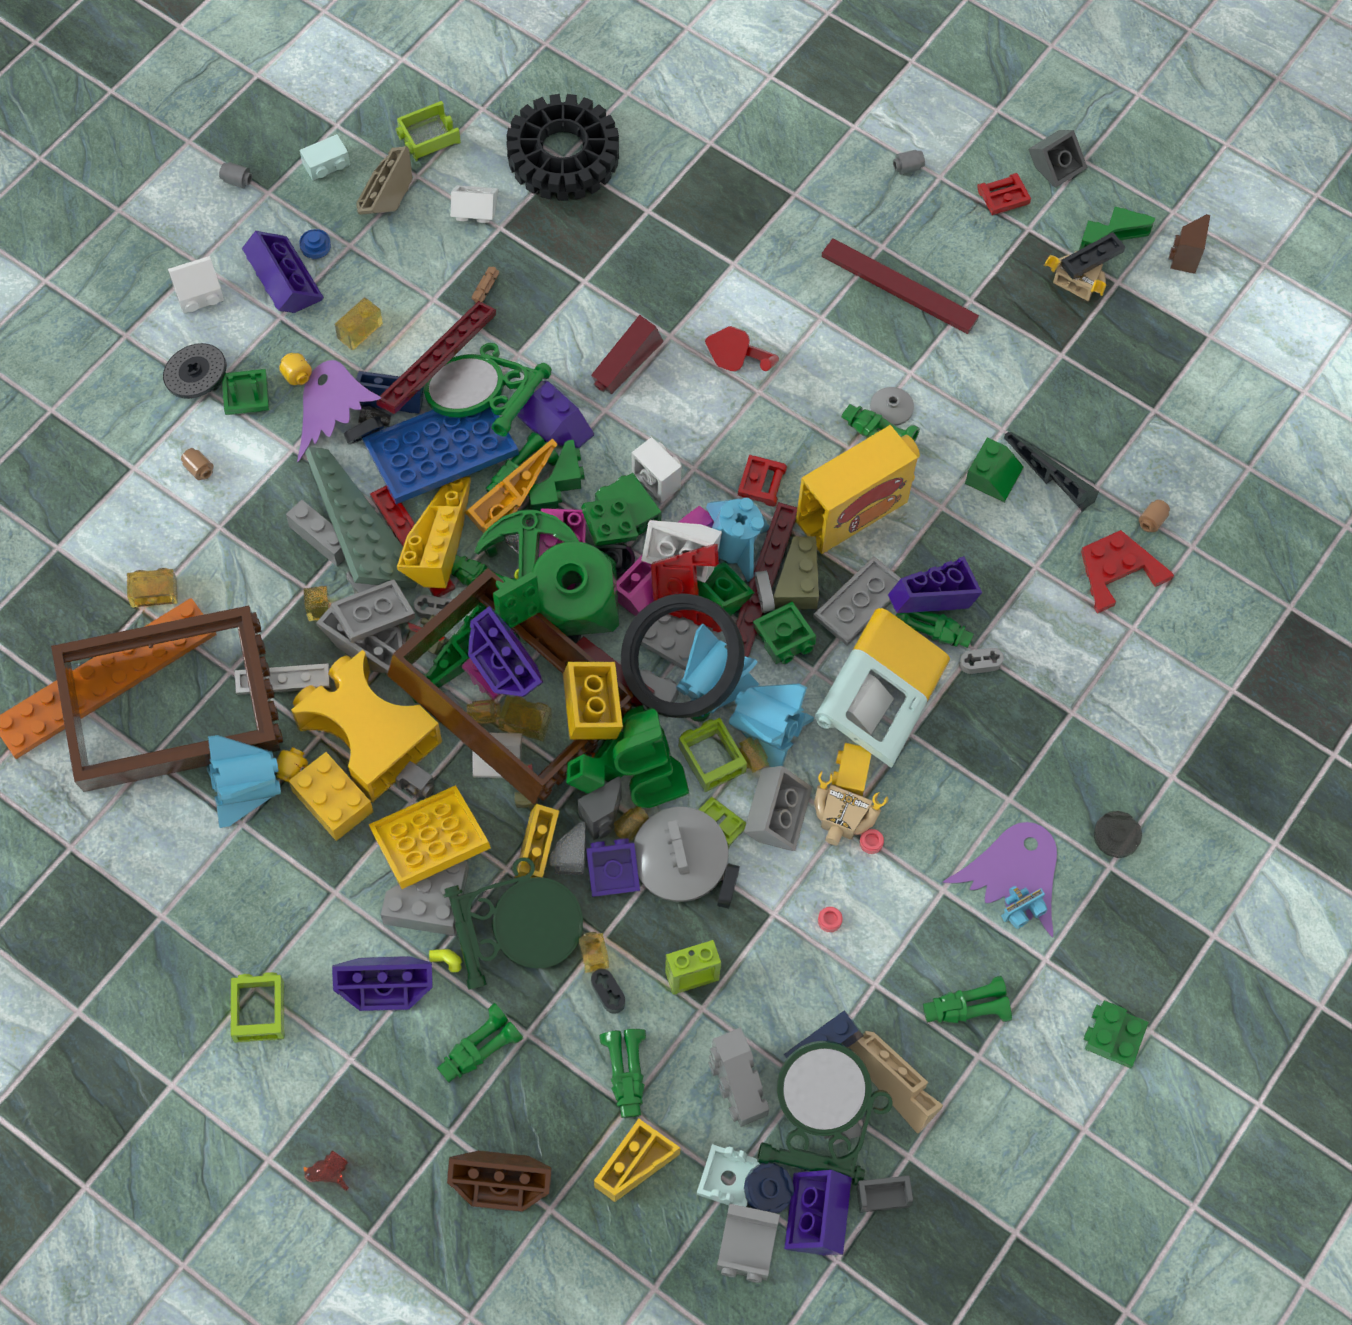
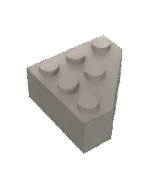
M468 859L404 889H401L398 884L388 890L385 894L381 911L383 924L455 936L456 923L449 897L444 898L443 894H445V888L459 885V889L463 891V893L458 895L464 894L469 872Z
M741 1027L714 1038L712 1048H710L711 1055H709L710 1062L708 1064L713 1076L718 1075L720 1081L718 1087L724 1099L728 1098L731 1107L728 1109L733 1121L738 1120L740 1127L768 1116V1103L766 1099H761L763 1087L758 1071L752 1070L754 1058Z

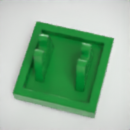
M266 369L225 373L222 379L225 415L269 411Z
M625 498L583 503L581 509L595 546L637 540L639 535Z
M530 572L515 581L505 576L503 577L504 583L496 581L498 590L493 593L495 612L510 628L541 612L538 582L535 574Z

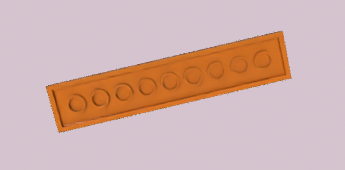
M190 598L146 626L204 614L193 599ZM216 632L155 644L153 648L145 646L96 656L72 670L80 718H84L216 636ZM57 680L0 715V737L15 759H18L65 729Z

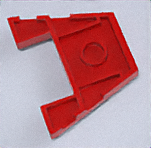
M1122 530L1086 545L1081 550L1097 614L1115 606L1116 601L1106 585L1140 569L1145 571L1155 587L1172 580L1174 574Z
M711 544L653 562L651 564L653 601L674 594L698 596L696 566L716 567L719 564L718 544ZM679 610L669 613L678 618L684 617L692 620L694 624L699 626L705 624V626L712 628V631H722L717 622L705 613L695 610Z

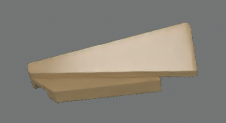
M865 1031L864 1036L848 1048L853 1050L862 1059L875 1086L879 1090H884L890 1094L895 1109L916 1133H920L942 1109L943 1105L923 1091L928 1081L877 1034Z

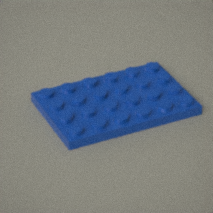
M491 407L467 417H448L431 410L362 438L367 451L396 504L519 455V450L509 432L506 436L502 437L492 430L491 426L499 418V415H495Z

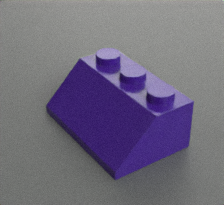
M834 1170L795 1172L793 1174L794 1192L790 1200L784 1249L817 1255H843L851 1177Z

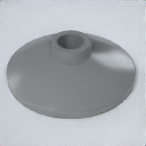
M886 387L873 395L870 409L876 412V414L882 415L883 418L896 426L910 419L913 414L914 403L911 396L904 390L896 387Z

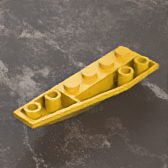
M463 477L443 485L407 535L397 564V570L423 587L446 588L464 525L471 484L470 477Z

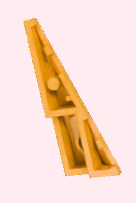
M554 439L546 443L465 511L466 515L480 531L485 533L491 525L503 516L517 512L554 448L557 446Z

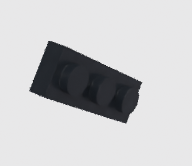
M1112 232L1061 260L1060 265L1072 279H1075L1123 253L1125 246Z

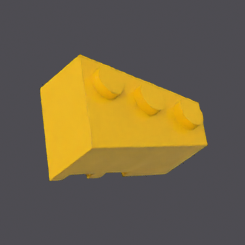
M638 1119L595 1178L594 1187L616 1202L679 1156L680 1147L641 1119Z

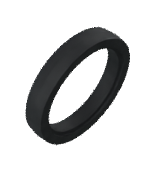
M692 594L669 595L647 605L638 613L628 627L621 649L622 672L634 696L647 708L655 709L658 714L673 718L698 717L720 706L736 688L742 675L745 659L743 639L731 616L717 603ZM679 610H695L712 617L720 626L725 636L727 662L724 672L717 684L708 693L696 700L684 703L664 701L655 696L642 679L639 670V650L642 640L649 628L663 616Z

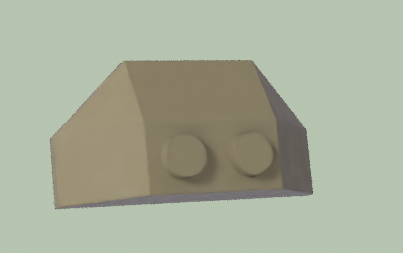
M407 146L391 148L388 152L389 155L373 171L356 203L357 212L360 215L392 212L399 208L400 202L413 180L410 153Z

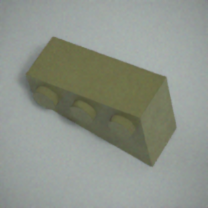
M816 536L793 537L773 597L775 610L790 602H793L797 609H817L819 587Z

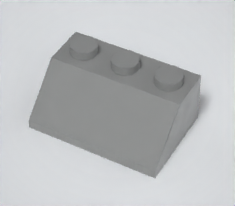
M783 766L762 768L744 833L759 843L795 851L812 786Z

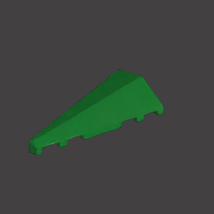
M481 602L469 616L465 617L463 625L443 647L433 661L434 664L428 673H424V676L438 688L465 672L462 665L470 659L468 652L471 620L487 608Z

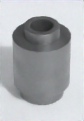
M921 150L899 153L893 159V167L900 175L918 171L921 167L925 166V158Z
M229 162L228 164H222L219 178L224 183L245 188L252 181V173H250V169Z

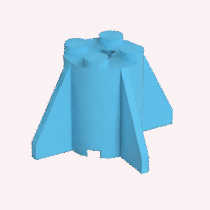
M749 498L708 503L706 509L714 521L712 528L722 531L718 549V560H725L729 564L737 563L747 582L751 581L754 577V542L759 534L768 531L769 524L758 507Z
M701 624L696 630L684 677L676 686V689L683 695L689 696L691 701L702 697L717 684L727 662V649L724 648L727 644L718 640L705 624ZM745 657L742 675L736 688L720 706L709 713L713 714L718 708L735 701L740 691L745 693L751 686L759 685L749 673L758 663L756 659Z
M801 684L751 686L745 693L740 691L735 699L737 707L730 717L729 724L742 732L770 767L784 765L787 751L794 744L790 742L793 736L798 737L802 727L814 720L813 716L802 712L804 709L801 706L807 687Z
M219 735L208 737L211 764L207 766V771L211 777L212 789L218 794L214 798L217 806L219 828L231 826L271 797L281 794L279 781L276 780L274 772H278V764L276 758H273L272 751Z

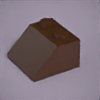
M1206 214L1183 226L1180 235H1175L1173 247H1171L1168 260H1172L1170 269L1196 273L1205 250L1211 215Z

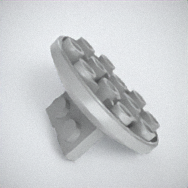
M673 807L656 813L642 825L634 841L638 877L641 883L651 893L668 901L687 902L705 896L718 885L727 868L729 857L728 845L722 829L713 818L694 808Z

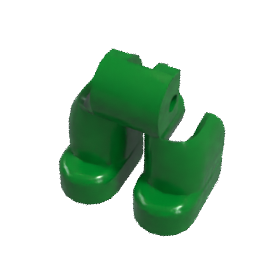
M643 705L629 710L622 719L623 739L614 746L612 754L615 768L618 772L624 775H634L629 783L632 802L641 808H651L687 795L689 788L684 768L678 760L670 756L669 744L660 725L657 711L655 709L645 710Z

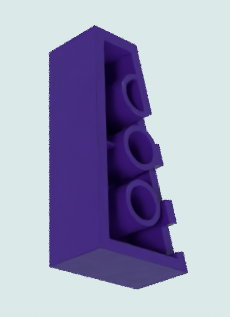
M963 556L958 558L957 561L946 562L943 566H934L926 572L920 571L901 578L889 592L888 596L896 613L969 609L982 594V591Z

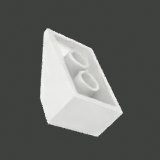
M650 520L641 561L652 564L655 561L711 544H718L719 549L722 531L701 524ZM696 566L697 580L706 582L714 567Z

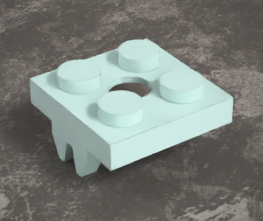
M712 1144L697 1195L726 1205L730 1203L746 1207L748 1201L745 1198L744 1192L745 1178L749 1171L760 1163L757 1162L756 1158L747 1156L742 1150L737 1152L732 1147L722 1148ZM725 1171H731L735 1174L736 1181L732 1185H725L721 1181V1175Z

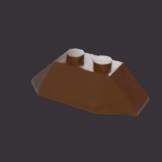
M478 1150L449 1157L447 1184L453 1187L473 1207L523 1212L549 1194L552 1167L527 1155Z

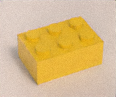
M568 662L563 673L570 740L617 739L623 725L615 662Z
M327 752L289 780L292 792L336 841L374 812L371 801Z

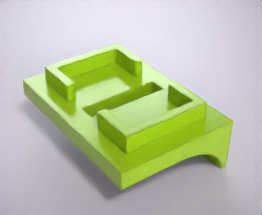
M713 797L708 799L698 809L709 815L716 822L723 815L726 816L719 826L726 837L728 849L745 829L746 822Z

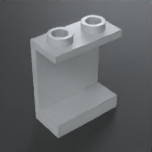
M729 1203L716 1270H720L722 1275L728 1277H736V1274L747 1276L746 1280L755 1283H761L762 1280L767 1281L780 1214Z

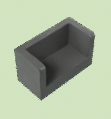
M909 1175L859 1181L856 1186L860 1213L909 1208L913 1203Z

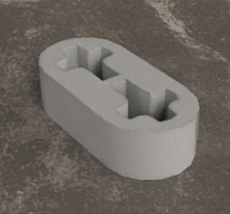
M767 571L755 572V584L762 612L774 611V598Z
M429 595L419 596L414 602L415 613L420 618L430 619L432 615L438 614L452 599ZM424 603H427L428 607L425 610H421Z
M997 648L970 650L962 654L959 666L967 674L996 671L1001 668L1004 655ZM993 656L994 659H997L996 663L989 660V657ZM967 659H971L974 665L970 666L969 663H966Z

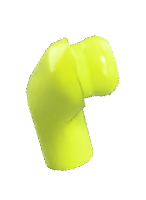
M450 949L429 950L430 962L444 961L449 965L450 972H459L462 969V959Z

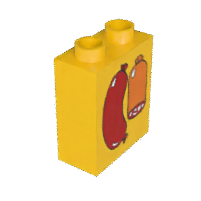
M889 425L801 478L796 523L806 536H816V547L821 555L908 502L912 481L915 479L914 472L917 459L920 457L919 449L914 440L908 435L900 437L894 428Z

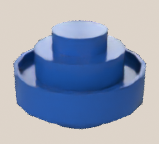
M320 229L306 231L299 240L300 250L308 258H322L331 249L329 235Z

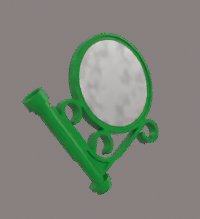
M486 343L481 346L480 355L465 354L453 357L424 385V395L432 410L448 417H467L491 407L495 415H502L494 421L491 426L492 430L497 435L504 437L511 430L512 421L533 395L543 379H549L552 369L547 363L537 364L535 369L519 363L499 358L500 351L498 345ZM494 350L492 355L485 354L487 351ZM500 366L514 370L509 371L503 376ZM520 372L524 375L523 380L510 381L513 378H520ZM504 385L509 389H517L509 400L506 396H500ZM498 404H505L503 407H496Z

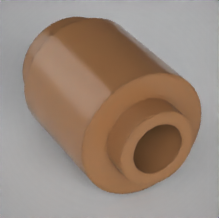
M190 448L182 454L181 461L183 466L197 480H205L212 475L213 464L199 450Z
M1159 499L1151 502L1139 517L1141 528L1146 532H1157L1169 516V505Z

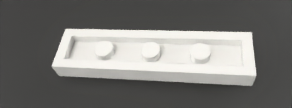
M328 663L269 668L270 676L266 677L270 679L274 692L299 691L309 685H313L315 688L321 685L325 689L330 688V676L328 675L330 669ZM235 670L236 694H250L246 670Z

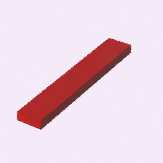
M385 485L370 493V497L397 540L404 547L407 535L415 523L403 504L395 503ZM449 578L446 588L428 587L433 596L441 597L454 590L455 585Z

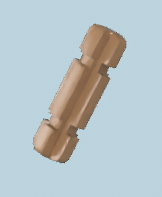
M488 267L485 275L472 295V300L475 303L478 301L483 303L486 295L499 275L496 267Z

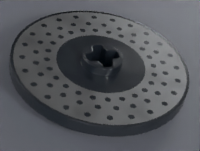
M198 343L184 347L176 352L167 362L163 371L164 384L168 391L176 397L184 399L201 397L215 389L224 378L227 369L226 359L217 347L210 344Z

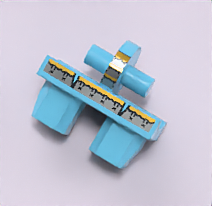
M1016 886L1009 889L1011 896L1005 899L1006 903L1010 906L1004 909L1005 913L1001 917L1004 922L1009 920L1016 929L1023 927L1029 921L1024 911L1030 909L1035 918H1039L1047 912L1048 909L1043 901L1045 893L1040 888L1028 895L1029 891L1027 888L1019 890Z

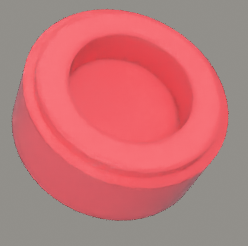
M868 829L860 837V847L868 854L878 853L883 847L884 837L878 830Z
M826 907L820 911L818 924L822 930L835 932L841 927L843 917L837 908Z

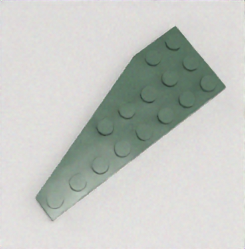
M308 447L305 454L354 582L380 585L394 579L401 588L415 589L418 583L397 570L403 546L329 449Z

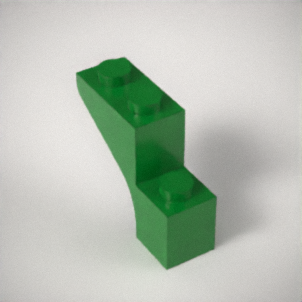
M1115 206L1109 226L1088 220L1079 250L1112 232L1119 240L1147 237L1151 233L1155 217Z
M568 440L564 443L551 476L545 481L533 485L530 489L529 500L531 510L558 509V503H562V491L581 489V480H585L583 466L579 467L578 461H581L580 448H575L574 440Z
M623 732L619 733L617 739L604 740L593 758L583 754L567 763V784L589 794L604 786L605 781L610 782L618 776L620 778L625 776L615 768L612 754L614 746L623 739Z

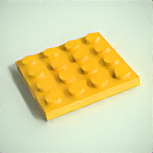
M456 785L369 824L371 832L401 889L491 849L486 836Z

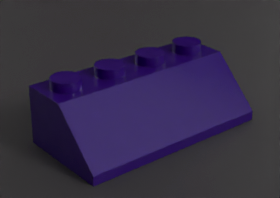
M255 230L242 247V250L278 311L296 313L324 299L323 295L288 237Z

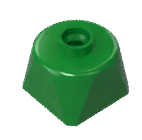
M574 541L554 545L538 558L532 573L537 576L540 613L566 636L614 632L619 626L616 564L611 557L590 544ZM581 583L577 589L567 590V587L571 584Z

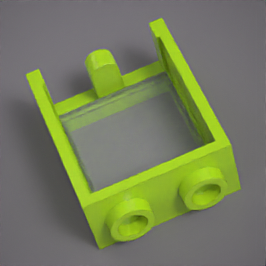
M442 101L397 118L398 127L396 128V133L400 140H404V145L409 148V153L413 155L415 161H418L420 157L450 145L461 143L460 131L458 127L453 129L452 118L450 115L446 117Z

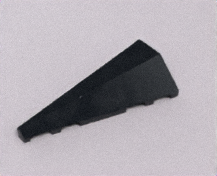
M1012 432L1005 434L1004 439L1046 484L1054 480L1081 511L1096 501L1099 493L1097 489Z

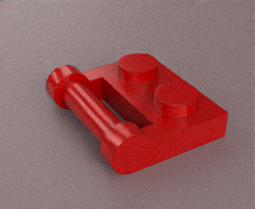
M1018 173L1010 174L1008 178L988 184L984 182L977 185L978 193L983 197L991 215L1029 205L1031 202V197ZM1012 185L1011 187L1004 188V189H1001V190L994 191V192H991V193H990V191H993V190H996V189H1000V188H1003V187Z
M749 455L737 496L764 502L767 506H776L778 489L782 476L786 473L787 465ZM768 470L774 471L769 492H762Z

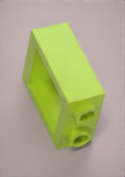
M720 717L715 720L709 719L705 721L701 727L695 730H686L679 737L678 747L704 792L746 773L747 762ZM717 734L733 761L704 774L689 747Z
M714 940L666 954L665 973L673 995L719 981L721 960ZM693 951L695 954L690 956L689 952Z
M267 972L263 976L253 977L251 974L238 975V978H231V1037L234 1043L284 1039V981L281 975ZM275 986V1023L239 1025L240 989Z

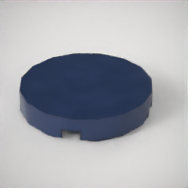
M776 1163L758 1164L749 1171L745 1178V1198L753 1209L780 1213L788 1207L791 1196H793L794 1186L792 1178L785 1168L780 1167Z

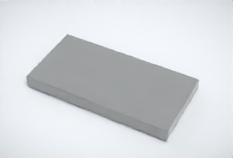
M872 557L814 613L813 618L848 646L865 629L875 609H886L891 604L888 594L901 578L876 557Z

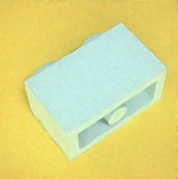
M337 134L299 150L302 164L312 181L323 178L332 172L342 170L350 165L348 151Z

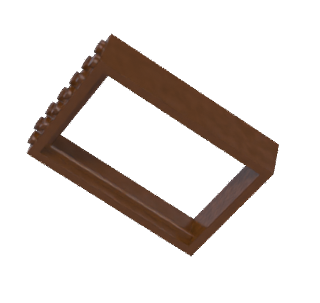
M487 568L393 653L387 676L535 805L540 799L544 801L552 793L551 788L555 784L559 786L567 778V763L583 754L594 752L598 747L597 743L600 739H574L537 775L413 666L423 654L480 602L488 608L490 606L495 611L493 593L498 590L496 581L502 583L504 581ZM540 612L511 628L562 674L568 662H596ZM617 680L621 717L623 719L624 715L633 706L631 701L634 694Z
M249 605L51 646L74 782L83 792L205 767L211 764L209 741L207 740L89 765L71 666L72 661L145 646L153 648L155 644L238 628L257 730L226 736V738L272 752L281 750L279 743H283V736L278 723H275V721L279 720L278 711L274 701H271L272 698H275L273 686L270 683V679L266 678L270 676V670L265 656H262L266 654L264 641L261 634H258L262 632L261 624L257 613H252Z

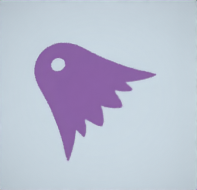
M329 360L318 365L312 371L309 380L305 384L303 392L302 437L297 462L305 453L312 438L314 444L317 443L321 430L327 437H330L336 420L341 423H349L350 408L360 410V402L381 399L380 396L362 386L338 361ZM327 374V382L322 386L318 385L320 376Z
M1023 822L1011 826L972 863L943 881V883L973 881L970 890L980 889L986 885L985 903L997 901L1005 896V899L1011 896L1009 889L1013 886H1016L1019 890L1027 888L1029 891L1028 895L1041 888L1045 893L1043 901L1048 910L1039 919L1049 935L1053 937L1051 901L1057 847L1052 835L1041 825ZM1032 837L1037 840L1038 846L1035 850H1027L1024 847V840L1026 838ZM1030 909L1026 910V914L1029 920H1031L1033 914L1030 911Z

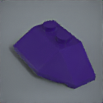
M542 380L533 395L517 415L533 432L540 435L545 443L554 439L558 446H564L566 441L574 440L575 448H580L594 436V432L579 408L549 381Z
M490 606L471 620L468 656L495 694L525 697L543 683L539 669L512 629Z
M410 956L364 957L332 965L333 991L338 995L340 994L359 1011L408 1010L433 988L432 962Z

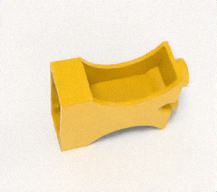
M361 650L352 659L345 655L331 666L328 675L335 682L337 689L335 692L327 691L322 685L317 688L309 685L297 694L293 701L294 708L291 711L297 729L300 732L307 730L324 731L340 738L349 747L351 755L348 768L352 781L373 803L396 783V777L409 761L414 764L420 762L442 742L439 723L420 705H395L384 701L368 686L370 668L366 652Z

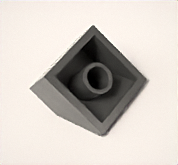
M1058 130L1028 149L1035 168L1053 187H1058L1088 168L1074 130Z
M619 776L578 799L579 818L593 840L598 837H606L615 826L622 798L621 779Z

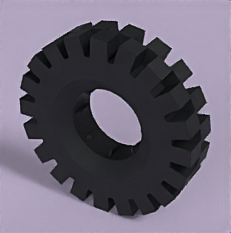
M560 94L549 95V104L545 102L543 97L533 100L534 109L528 104L520 109V116H514L511 121V128H508L506 135L508 163L511 173L515 174V179L520 185L525 183L526 190L533 194L540 189L541 197L550 200L553 192L557 193L558 201H568L569 192H573L576 200L585 197L586 188L591 194L600 190V182L606 185L611 179V172L615 173L618 166L619 133L618 128H615V121L612 116H606V109L599 104L593 108V100L583 97L580 104H578L577 95L567 94L565 102H561ZM568 132L576 135L583 141V148L573 156L556 157L543 149V142L552 134Z

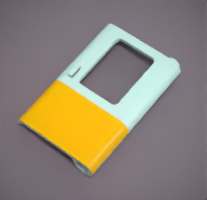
M882 608L875 609L818 709L815 719L822 728L838 729L852 741L892 768L946 669L950 657L946 652L888 610ZM870 670L876 672L906 696L882 742L877 741L846 718V712Z

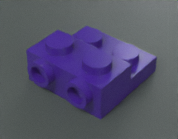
M629 838L614 840L615 845L605 846V841L590 843L591 848H586L592 897L640 891L634 842L629 843Z

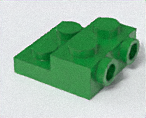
M793 602L753 621V627L763 640L764 648L775 664L780 662L788 664L794 659V655L800 652L807 654L813 650L816 644V635Z
M1104 1000L1101 1006L1096 1004L1091 1018L1095 1019L1093 1027L1088 1026L1083 1040L1087 1041L1085 1050L1131 1069L1149 1022L1126 1013L1127 1009Z

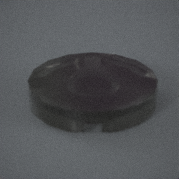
M1111 811L1102 816L1097 821L1093 833L1098 848L1106 855L1115 858L1127 857L1133 854L1139 847L1142 839L1139 823H1136L1130 814L1121 811Z

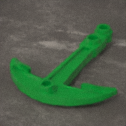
M522 510L503 516L491 525L480 538L474 552L479 555L490 546L506 540L505 536L519 534V579L532 572L538 559L540 534L553 535V537L562 542L580 541L573 530L556 516L538 510ZM531 519H534V525L528 526V522ZM515 633L521 643L527 644L525 640Z

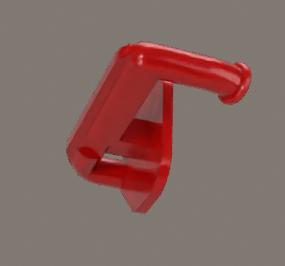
M728 326L709 335L705 339V343L716 365L729 371L739 370L743 366L746 355L761 360L760 368L763 371H769L779 361L778 355L749 345V335L744 330L733 326Z

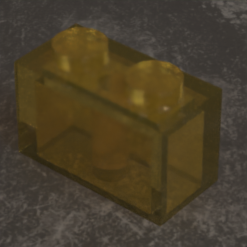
M364 297L334 324L337 339L351 350H354L383 324L381 310Z
M159 568L154 571L136 570L127 573V598L131 607L177 604V578L174 570Z
M507 696L498 719L499 729L510 733H522V736L544 742L552 719V708L541 702L536 704L528 702L520 696Z

